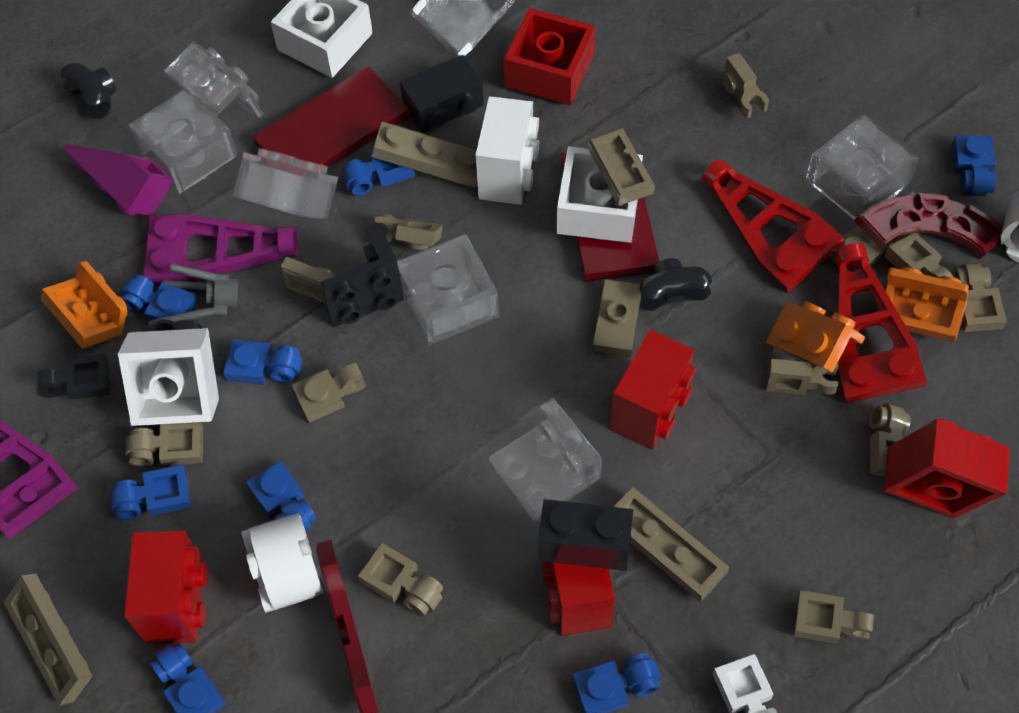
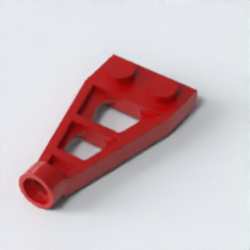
M723 159L714 161L705 170L702 181L715 192L761 268L787 293L792 291L835 253L837 249L844 245V237L817 213L736 172ZM748 194L754 195L767 205L751 221L737 208V204ZM776 216L783 217L798 227V231L778 248L770 247L761 234V228Z
M852 243L840 247L835 252L837 266L840 270L838 314L853 320L856 323L853 329L857 332L868 327L882 326L893 342V348L889 351L861 357L856 352V342L848 341L837 362L846 403L926 387L927 380L917 344L870 266L865 245ZM870 291L874 296L879 311L854 317L851 310V295Z

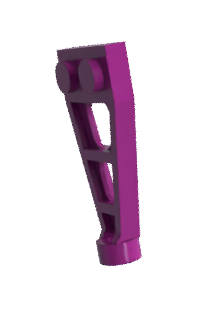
M188 214L150 216L144 277L151 280L154 286H160L163 280L196 282L204 279L170 271L169 265L177 264L212 273L226 274L279 260L283 256H297L298 237L296 227L272 228ZM200 235L216 239V254L211 258L197 262L187 261L189 238ZM231 237L254 239L253 251L241 255L228 256V239Z
M0 420V438L3 440L0 443V462L12 454L17 455L30 465V470L5 489H0V530L10 540L78 488L51 454Z

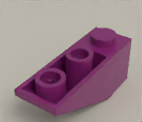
M65 144L63 148L74 159V165L82 171L89 173L95 179L94 184L96 187L110 194L117 201L116 206L128 215L135 216L137 213L153 216L174 182L153 159Z

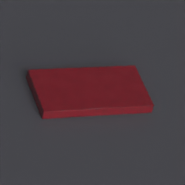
M368 66L252 137L255 145L295 189L377 138L381 122L396 126L411 117L410 109Z
M561 153V166L563 172L567 153ZM644 197L638 199L632 243L576 236L585 282L651 273L654 266L659 263Z

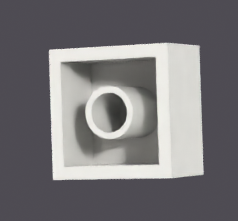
M291 0L271 21L278 51L330 78H333L373 33L369 7L359 0Z
M489 96L475 155L480 200L522 205L524 192L531 191L534 174L531 165L532 162H537L539 153V140H536L539 129V117H533V101Z
M568 146L557 206V234L632 243L638 199L618 206L587 148ZM638 154V156H639V158H640V160H641V162H642V160H643V155H639V154Z
M208 328L128 333L118 352L131 426L212 421L219 401Z

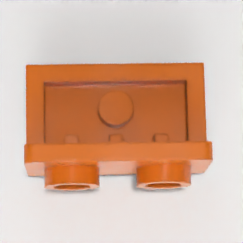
M87 261L78 263L76 278L42 289L41 301L82 349L123 335L125 319L128 313L127 306L124 300L117 296L106 284L103 276L96 272Z
M903 267L901 269L890 268L887 275L888 285L886 293L909 332L956 342L968 302L969 286L951 276L936 278L923 275L919 270L910 267Z
M787 301L765 343L801 360L811 362L813 365L833 372L848 341L852 340L862 344L865 336L853 329L856 324L853 320L834 312L832 318L825 316L826 311L810 302L805 301L801 307Z

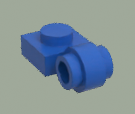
M955 135L952 143L955 173H961V191L968 192L969 196H986L987 193H993L996 185V173L994 171L996 163L992 136Z
M372 150L368 152L369 163H363L358 159L351 160L343 166L341 175L347 190L356 196H361L371 191L373 180L376 178L382 188L415 177V170L371 157Z
M138 274L134 275L133 278L127 279L120 291V296L124 300L127 309L133 312H140L142 308H145L144 314L148 321L194 311L199 302L196 294L163 282L155 293L153 291V282Z
M233 339L223 374L227 381L264 385L267 373H271L270 377L274 381L290 384L294 378L299 376L302 358L300 357V351L292 346L281 345L273 352L269 343Z
M279 461L246 482L250 491L270 519L276 516V519L299 513L305 531L312 528L311 523L317 520L305 499H302L305 497L302 489L282 461Z
M184 464L144 472V486L139 487L138 483L134 480L119 481L113 485V490L109 493L111 511L116 513V518L119 520L138 518L141 515L144 504H147V511L150 516L192 508L187 471Z
M180 641L174 646L169 643L155 653L156 658L150 661V664L163 683L170 679L175 683L163 692L177 713H216L227 705L201 666L191 673L188 671L187 667L194 662Z
M642 653L625 660L624 665L626 669L620 675L614 661L573 674V681L584 713H610L628 707L629 700L625 692L627 690H630V692L634 691L636 697L647 696L658 691L661 688L659 681L662 677L656 661L650 659L647 653Z

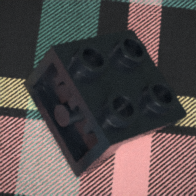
M380 224L365 229L368 245L363 246V251L368 264L321 282L330 319L334 327L355 323L362 316L378 310H388L398 302L404 301L397 259Z

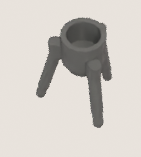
M170 264L168 267L170 271L208 281L207 283L163 280L161 283L163 282L184 290L206 292V303L214 304V307L150 320L148 326L150 327L154 322L162 319L172 320L177 323L213 315L227 316V308H237L238 278H229V274L212 273L187 266Z

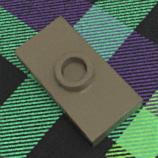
M623 128L588 140L587 148L618 206L654 194L655 185Z
M286 257L280 266L286 287L326 303L321 282L336 275L325 267L319 266L315 268Z
M605 279L593 351L631 357L641 300L640 284Z

